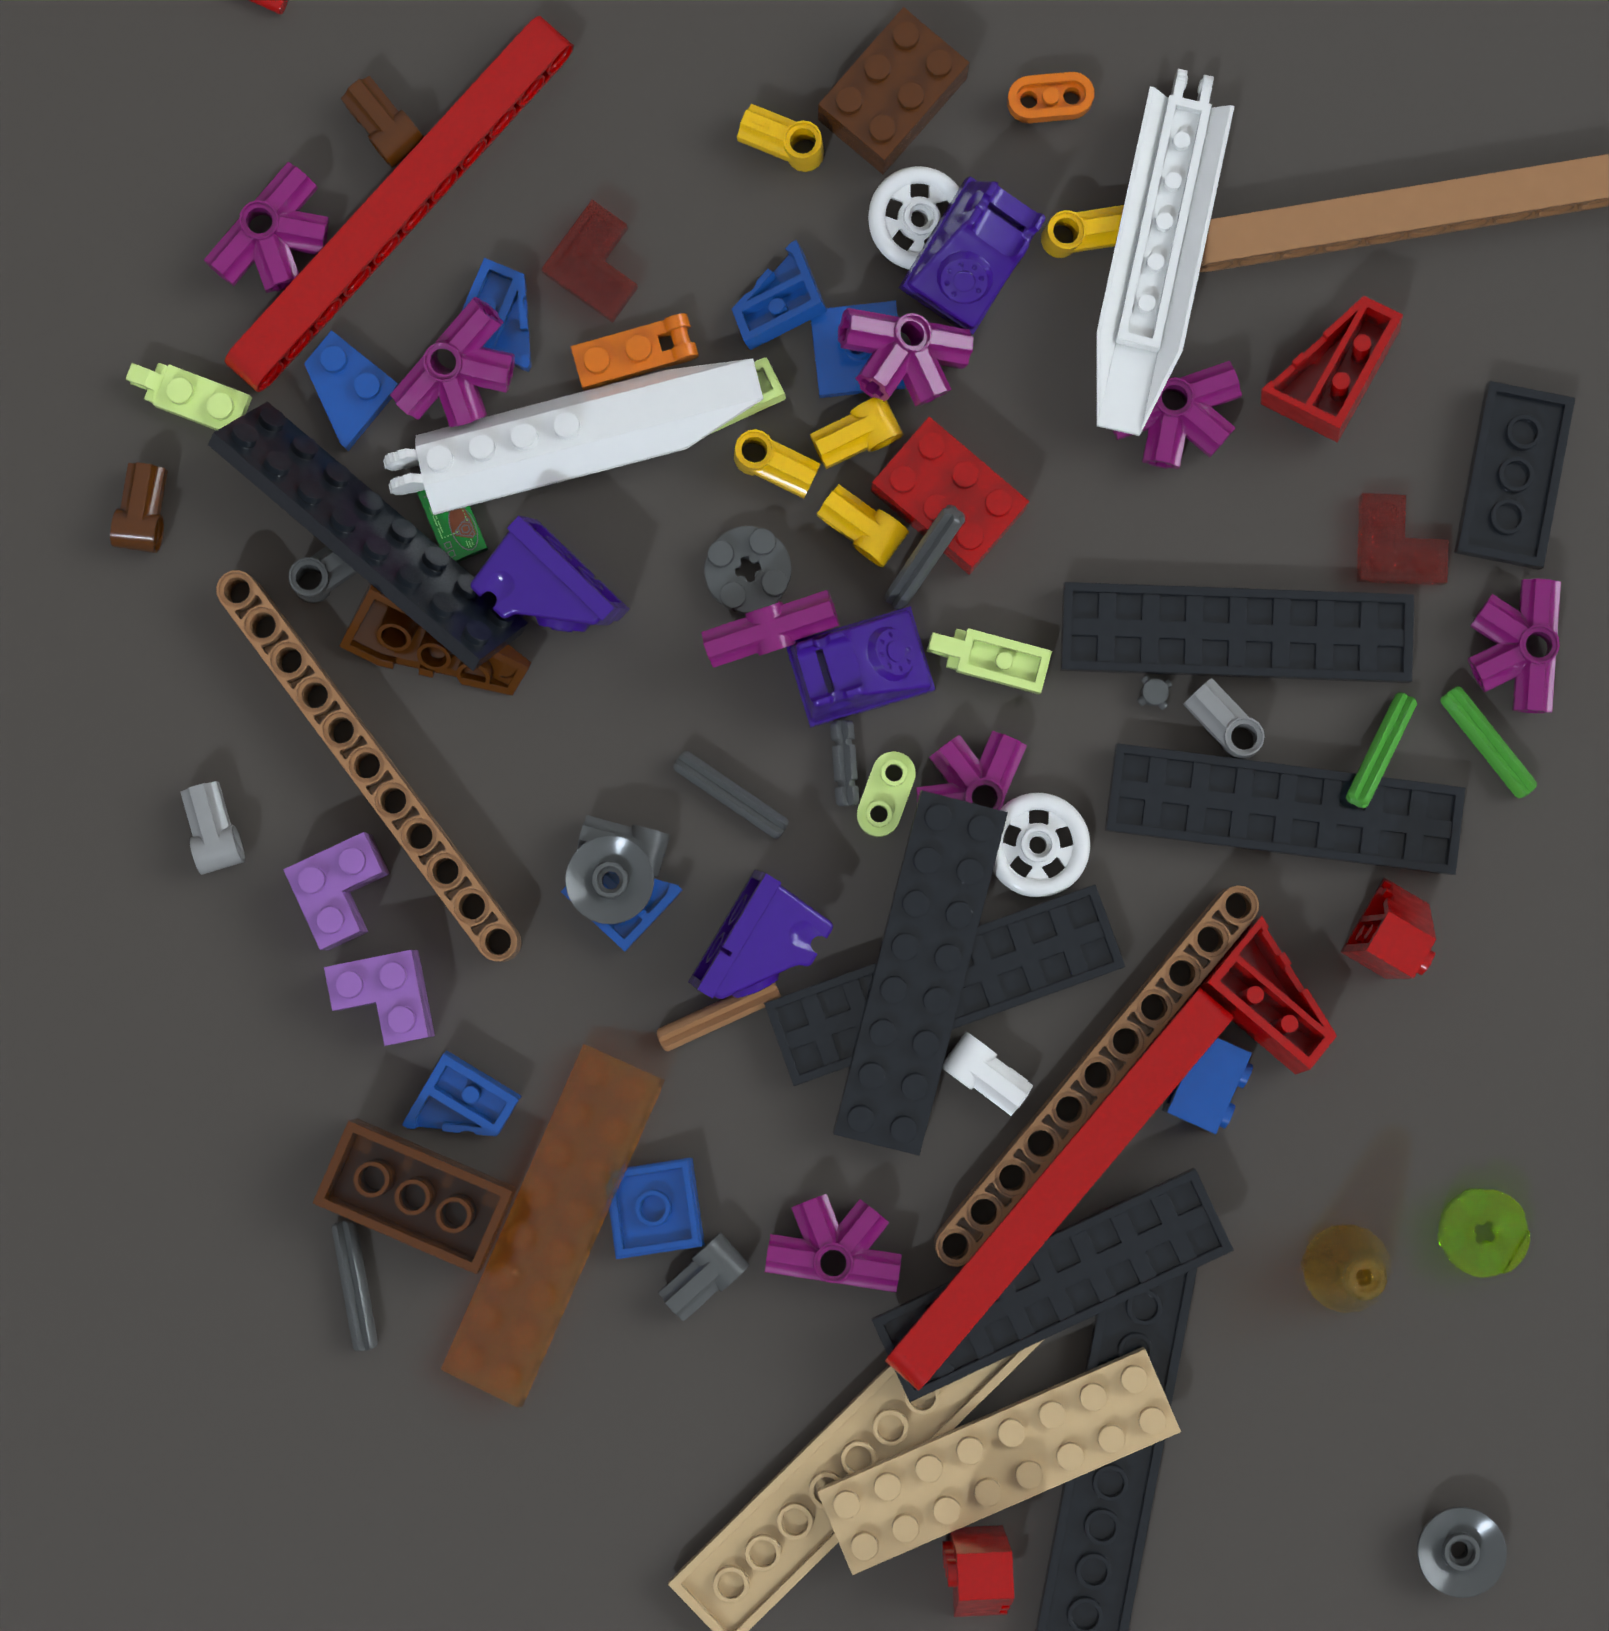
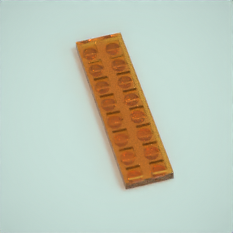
M583 1044L441 1370L515 1407H523L663 1087L664 1079L592 1046Z

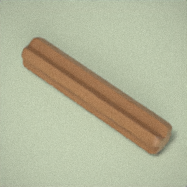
M773 983L759 992L741 998H734L731 995L657 1030L658 1040L665 1051H671L765 1008L764 1003L780 998L781 994L776 983Z

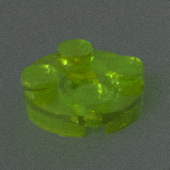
M1469 1188L1462 1194L1454 1197L1445 1207L1440 1218L1437 1236L1440 1247L1455 1267L1467 1274L1481 1278L1496 1276L1501 1273L1505 1274L1516 1268L1528 1251L1530 1231L1528 1230L1523 1208L1511 1196L1490 1188ZM1489 1220L1492 1223L1490 1231L1495 1234V1237L1491 1242L1483 1240L1479 1245L1475 1241L1477 1234L1474 1232V1228L1477 1224L1483 1225Z

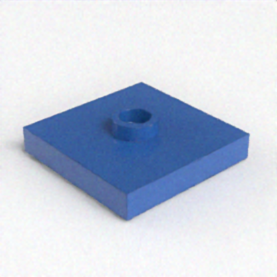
M896 301L826 308L827 312L810 320L819 398L865 393L860 389L859 382L855 378L872 353L841 348V344L838 341V326L843 312L847 308L898 317ZM903 379L895 390L905 389L906 386Z
M693 1158L604 1171L616 1259L705 1246Z

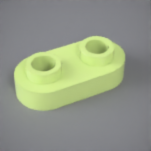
M896 751L884 753L873 765L857 810L858 824L868 835L874 837L889 835L900 822L916 776L913 762L903 753ZM896 765L902 770L901 779L890 781L886 777L885 771L889 766ZM876 806L885 808L887 811L886 820L875 822L871 818V810Z

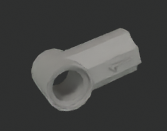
M1212 678L1184 702L1183 705L1221 744L1222 750L1228 757L1248 760L1262 747L1265 736L1260 723L1253 718H1249ZM1238 728L1248 730L1253 736V747L1242 750L1234 746L1231 739L1232 731Z
M217 781L202 783L180 791L193 837H190V848L199 873L203 875L244 863L245 854L241 838L236 827L231 825L220 783Z

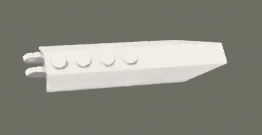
M1179 68L1177 69L1169 97H1166L1155 87L1150 86L1096 331V426L1140 436L1183 351L1235 107L1227 105L1211 108L1212 104H1209L1214 77L1209 75H1203L1199 82L1197 101L1182 98L1188 81V70Z
M753 358L668 369L487 416L465 425L449 426L418 434L415 438L416 449L405 448L397 450V452L388 453V455H385L383 462L385 469L390 471L420 466L421 474L409 473L390 480V484H388L390 493L401 496L425 490L433 515L686 450L762 401L763 395Z

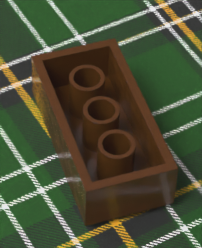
M355 1118L347 1122L313 1200V1204L477 1275L485 1265L517 1191V1187Z

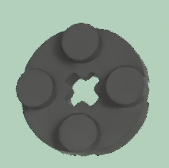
M741 526L723 533L709 547L704 567L706 583L714 599L726 608L741 614L778 603L787 590L792 571L790 556L784 544L768 529L754 526ZM744 559H749L752 564L758 563L761 567V570L755 572V580L752 582H747L745 576L737 577L735 570L741 567V561Z

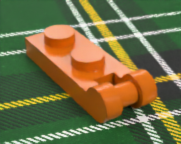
M686 313L672 315L662 321L570 346L583 391L685 363L699 357L696 343L690 341L687 331L691 327L688 315ZM671 336L674 347L662 351L659 339Z

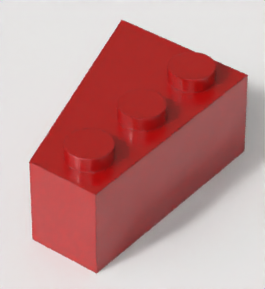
M1366 296L1361 297L1326 329L1323 335L1304 353L1301 352L1287 369L1261 389L1260 404L1338 443L1398 336L1403 314Z
M1384 877L1341 953L1385 979H1414L1416 974L1422 976L1435 957V952L1431 950L1436 941V934L1430 904Z
M1260 916L1249 924L1196 990L1202 988L1235 1017L1232 1021L1296 1075L1311 1070L1337 1035L1308 988L1304 989L1290 966L1292 963L1285 952H1281L1268 931V924L1263 916Z
M1003 1525L962 1527L951 1532L950 1541H942V1554L948 1587H953L954 1617L1007 1615L1010 1605L1014 1601L1012 1549Z

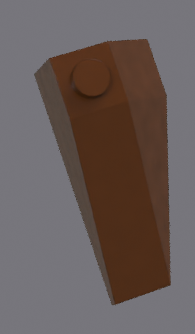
M369 584L339 647L378 666L393 669L395 664L419 669V675L433 678L435 673L457 677L462 685L513 696L531 665L528 659L508 644L480 667L472 671L372 584Z

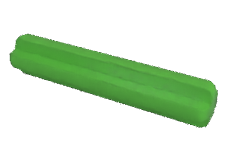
M1454 687L1440 699L1441 704L1514 796L1523 798L1537 787L1536 780L1462 687Z
M1402 692L1395 695L1346 795L1349 803L1359 808H1366L1369 805L1417 706V701L1414 697Z

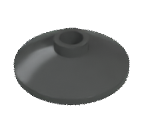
M601 836L583 844L570 859L565 877L566 890L573 906L586 918L601 924H618L632 919L648 904L654 889V871L646 853L634 842L619 836ZM609 872H614L619 876V884L614 889H607L603 884V878Z
M1453 1507L1437 1513L1425 1524L1418 1538L1417 1559L1422 1574L1434 1588L1452 1597L1469 1598L1486 1592L1499 1580L1506 1565L1507 1547L1500 1528L1486 1514L1469 1507ZM1455 1542H1464V1553L1460 1556H1452V1545Z

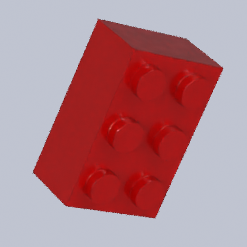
M930 416L873 480L871 492L923 536L940 511L946 508V506H956L959 511L963 512L965 522L943 553L968 575L974 571L1024 513L1030 502Z

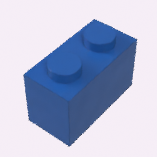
M1217 1038L1167 1097L1162 1111L1213 1134L1217 1133L1219 1127L1225 1129L1235 1110V1104L1230 1103L1237 1086L1243 1089L1252 1073L1253 1064L1248 1062L1252 1053Z

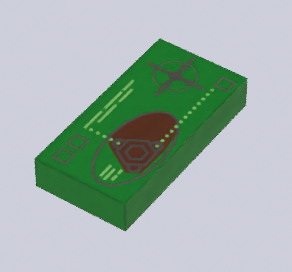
M426 491L417 492L439 547L458 563L489 550L471 506L433 515Z

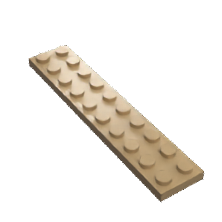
M1042 1341L912 1402H909L895 1370L888 1365L668 1581V1585L712 1631H749L838 1543L817 1493V1488L953 1430Z

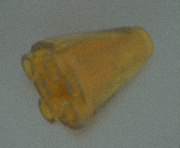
M1350 1223L1333 1225L1318 1233L1307 1246L1301 1260L1304 1282L1311 1295L1326 1308L1342 1313L1361 1312L1376 1304L1386 1292L1392 1274L1390 1255L1383 1242L1368 1229ZM1362 1269L1365 1279L1356 1280V1273Z

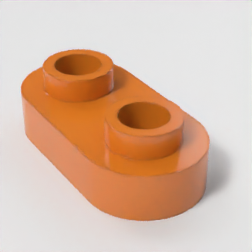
M1078 72L1024 76L1017 79L1011 85L1007 97V107L1010 114L1022 123L1078 119L1090 110L1094 99V87L1085 75ZM1067 93H1074L1078 96L1079 101L1075 104H1069L1064 100L1063 96ZM1027 96L1032 97L1036 101V105L1032 108H1026L1021 104V99Z

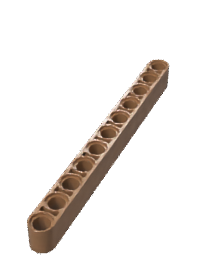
M1609 154L1211 219L1200 272H1212L1608 207Z
M232 570L225 573L219 579L216 586L217 596L221 604L481 954L489 960L504 962L513 959L519 953L522 945L521 936L516 927L261 584L246 572ZM240 582L248 583L250 593L246 600L241 603H233L231 599L232 588ZM265 617H273L276 623L274 632L269 637L259 638L256 630L258 622ZM292 651H298L302 658L300 667L295 672L285 673L282 668L283 658ZM317 686H324L328 692L326 702L319 708H311L308 703L309 692ZM342 721H351L354 727L352 738L345 743H337L334 738L335 726ZM369 755H375L380 762L378 773L371 778L362 777L359 771L361 761ZM394 790H401L406 796L405 807L400 812L391 814L385 806L386 797ZM419 825H427L432 831V840L427 847L417 849L411 841L412 831ZM452 859L458 866V876L453 882L443 884L437 876L438 866L443 861ZM477 894L483 899L485 909L480 917L469 919L463 912V903L467 897ZM499 929L505 930L511 938L510 948L501 955L495 954L489 947L491 934Z
M1237 885L1223 889L1215 896L939 1228L934 1238V1247L943 1263L954 1267L967 1263L1240 937L1259 911L1258 898L1251 889L1246 886ZM1233 893L1242 896L1246 902V911L1240 918L1230 916L1226 910V901ZM1204 927H1210L1215 930L1219 938L1218 945L1212 952L1202 950L1197 941L1198 934ZM1176 961L1185 962L1191 971L1189 981L1182 986L1174 984L1169 975L1170 968ZM1151 994L1158 996L1163 1004L1162 1013L1153 1020L1146 1018L1141 1010L1143 999ZM1127 1028L1134 1034L1135 1045L1129 1052L1122 1054L1114 1048L1113 1037L1118 1030ZM1100 1062L1106 1068L1107 1078L1101 1086L1091 1087L1085 1080V1070L1091 1063ZM1072 1096L1078 1102L1079 1112L1074 1119L1063 1121L1057 1116L1056 1106L1063 1097ZM1035 1131H1046L1051 1138V1146L1048 1151L1040 1155L1031 1153L1028 1148L1030 1135ZM1012 1164L1022 1169L1023 1179L1017 1187L1010 1189L1001 1185L999 1176L1005 1166ZM988 1199L994 1203L995 1212L989 1221L977 1222L972 1218L971 1208L977 1200ZM959 1233L966 1238L967 1245L962 1254L949 1256L943 1251V1241L949 1234Z

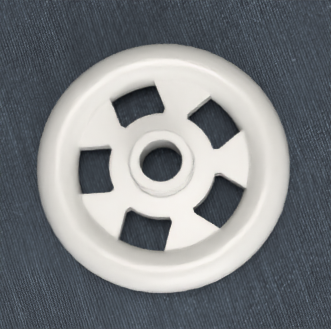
M923 166L903 168L885 178L874 192L868 212L870 233L879 251L892 263L910 270L919 253L924 250V240L929 239L941 219L940 211L936 204L948 201L950 204L959 190V186L946 174ZM910 185H928V198L921 196L912 198L910 196ZM890 199L902 203L898 211L897 220L885 216ZM913 212H919L924 216L925 223L923 227H917L912 223L911 216ZM898 230L907 238L913 240L912 245L907 251L893 240Z
M1047 793L1020 795L1004 804L1000 810L1008 812L993 868V873L999 881L1010 890L1029 897L1052 896L1074 884L1083 873L1090 855L1089 831L1081 814L1066 800ZM1029 811H1048V824H1030ZM1009 825L1021 829L1016 839V846L1003 843L1004 834ZM1068 827L1072 835L1073 845L1060 848L1059 837L1055 831L1056 829ZM1040 837L1045 841L1046 847L1042 853L1037 854L1031 851L1029 843L1032 838ZM1017 856L1024 863L1032 866L1026 877L1019 875L1010 866ZM1057 857L1065 868L1057 875L1048 878L1042 867L1048 865Z

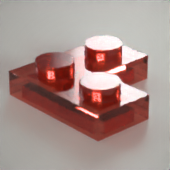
M591 200L541 269L543 274L612 323L638 289L635 282L605 262L628 230V225L594 200Z
M1362 493L1359 496L1357 582L1445 585L1448 581L1449 540L1405 538L1406 495Z

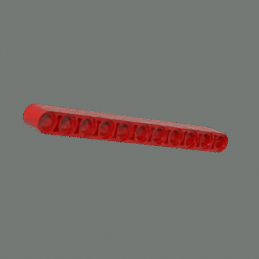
M541 16L532 19L234 344L226 355L225 364L256 392H262L268 388L563 66L571 55L574 45Z
M1199 988L884 1361L919 1391L1235 1016L1202 988Z

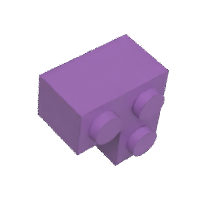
M362 832L283 869L320 950H331L368 932L350 892L390 874L373 836L366 832Z
M407 950L324 967L332 1011L376 1003L384 1046L435 1036L418 950Z

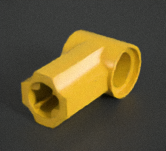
M751 104L745 111L737 134L738 142L788 161L791 167L797 171H813L822 163L825 152L821 132L815 124L804 120L796 122L754 104ZM806 139L815 143L813 149L808 153L802 154L793 150L794 145L800 140Z
M1124 205L1081 212L1070 210L1057 212L1042 231L1041 243L1043 249L1055 258H1065L1075 252L1114 247ZM1058 225L1068 227L1073 234V242L1062 243L1058 241L1053 233L1054 227Z
M871 398L852 409L850 415L811 433L810 438L821 462L828 469L866 450L873 452L886 447L900 439L904 434L888 401Z
M757 429L748 430L741 434L735 445L734 462L740 471L744 474L756 475L803 499L821 465L772 440L764 431ZM749 443H757L764 448L766 456L760 462L753 463L744 458L742 448Z
M840 484L829 494L817 513V516L822 521L852 541V546L859 553L880 567L885 566L909 533L907 528L894 517L880 509L875 511Z

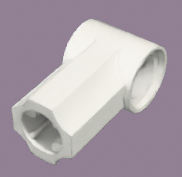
M966 1031L944 1060L942 1069L970 1090L975 1088L1012 1116L1026 1099L1033 1085L1014 1069L1009 1068L997 1059V1054Z

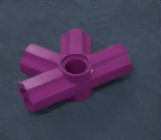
M287 162L255 201H251L243 207L239 219L204 258V262L233 287L255 263L266 293L286 289L299 274L291 250L317 255L327 244L329 217L300 212V209L318 190L317 185L298 167ZM265 215L272 219L270 229L261 234L251 231V221L256 216Z
M474 297L392 391L390 396L394 399L396 405L407 415H411L419 420L433 403L440 398L450 427L465 425L485 417L487 412L478 386L506 393L509 390L515 367V354L483 347L504 323L498 313L489 304ZM439 349H447L453 353L456 359L455 368H446L439 362Z
M847 308L843 312L838 326V341L841 344V348L872 353L855 379L859 382L860 389L867 395L883 401L890 398L902 379L915 407L922 406L947 394L952 389L941 366L964 369L968 365L969 358L973 352L974 337L971 336L969 329L930 323L916 313H907L897 317ZM900 332L908 336L911 345L903 341Z
M1230 361L1181 378L1174 377L1168 379L1142 432L1148 430L1142 458L1143 463L1165 469H1179L1185 438L1209 458L1235 430V427L1215 411L1213 407L1242 397L1240 382ZM1169 391L1178 392L1182 395L1185 405L1180 410H1170L1164 406L1162 395ZM1112 430L1116 440L1132 436V434Z
M1537 578L1522 579L1519 611L1492 594L1470 625L1471 628L1496 643V645L1467 659L1471 672L1484 693L1514 679L1512 711L1533 714L1552 713L1556 655L1560 647L1557 634L1561 581ZM1536 635L1544 639L1547 644V652L1544 657L1537 658L1529 654L1526 649V641L1529 636Z
M828 590L786 604L778 602L746 613L744 618L703 631L701 634L707 656L714 668L756 653L761 656L796 644L795 640L840 626L830 593Z
M992 731L978 760L959 734L929 757L948 784L916 787L917 802L920 790L972 803V792L976 788L986 787L995 795V805L993 808L1000 810L1027 745L1010 736Z
M824 1194L791 1207L803 1239L770 1234L765 1273L897 1292L902 1254L870 1249L889 1225V1222L861 1199L856 1202L839 1224L828 1195ZM830 1250L841 1252L846 1259L845 1270L838 1276L826 1275L820 1267L821 1257Z

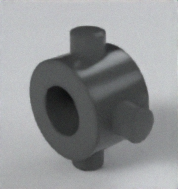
M1148 675L1144 676L1141 679L1144 685L1141 689V697L1137 699L1138 703L1141 706L1145 704L1159 706L1161 710H1164L1169 706L1165 700L1168 698L1169 688L1172 686L1169 679L1165 681L1150 679Z

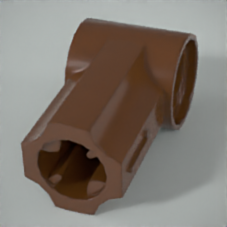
M370 76L355 81L341 97L345 107L369 134L367 136L369 141L391 168L404 159L424 138L406 113L395 108Z
M128 463L121 507L115 510L111 522L110 541L113 547L158 553L164 534V518L161 515L168 470L152 464Z

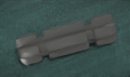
M849 720L835 721L831 723L830 731L831 741L835 742V746H832L834 782H838V787L835 788L836 804L838 806H854L859 803V788L855 786V781L858 780L855 745H852V740L855 739L854 724Z

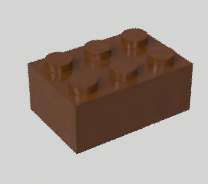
M903 7L818 104V120L884 175L966 81L970 62Z

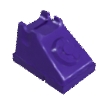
M969 176L965 178L924 245V250L919 253L898 288L953 326L969 329L970 334L974 335L1000 290L1029 248V243L1033 236L1042 227L1046 217L1044 214L1030 209L998 185V182L977 181Z
M520 515L507 527L509 532L474 577L470 585L471 589L480 597L486 592L495 594L497 601L493 610L500 617L508 618L513 615H520L521 617L525 615L535 616L539 626L550 627L551 630L586 632L590 625L607 626L614 621L618 622L630 610L601 580H595V575L537 519Z
M911 606L795 640L796 644L786 647L810 728L936 690Z
M754 870L688 982L712 999L713 997L724 999L731 995L734 998H741L759 992L778 981L779 973L798 965H812L818 954L812 950L811 942L817 936H823L827 939L833 929V923L781 886L780 881L764 872Z

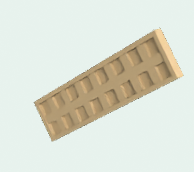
M1141 1347L817 1488V1493L850 1571L854 1575L1180 1433L1181 1430L1147 1351L1144 1347Z

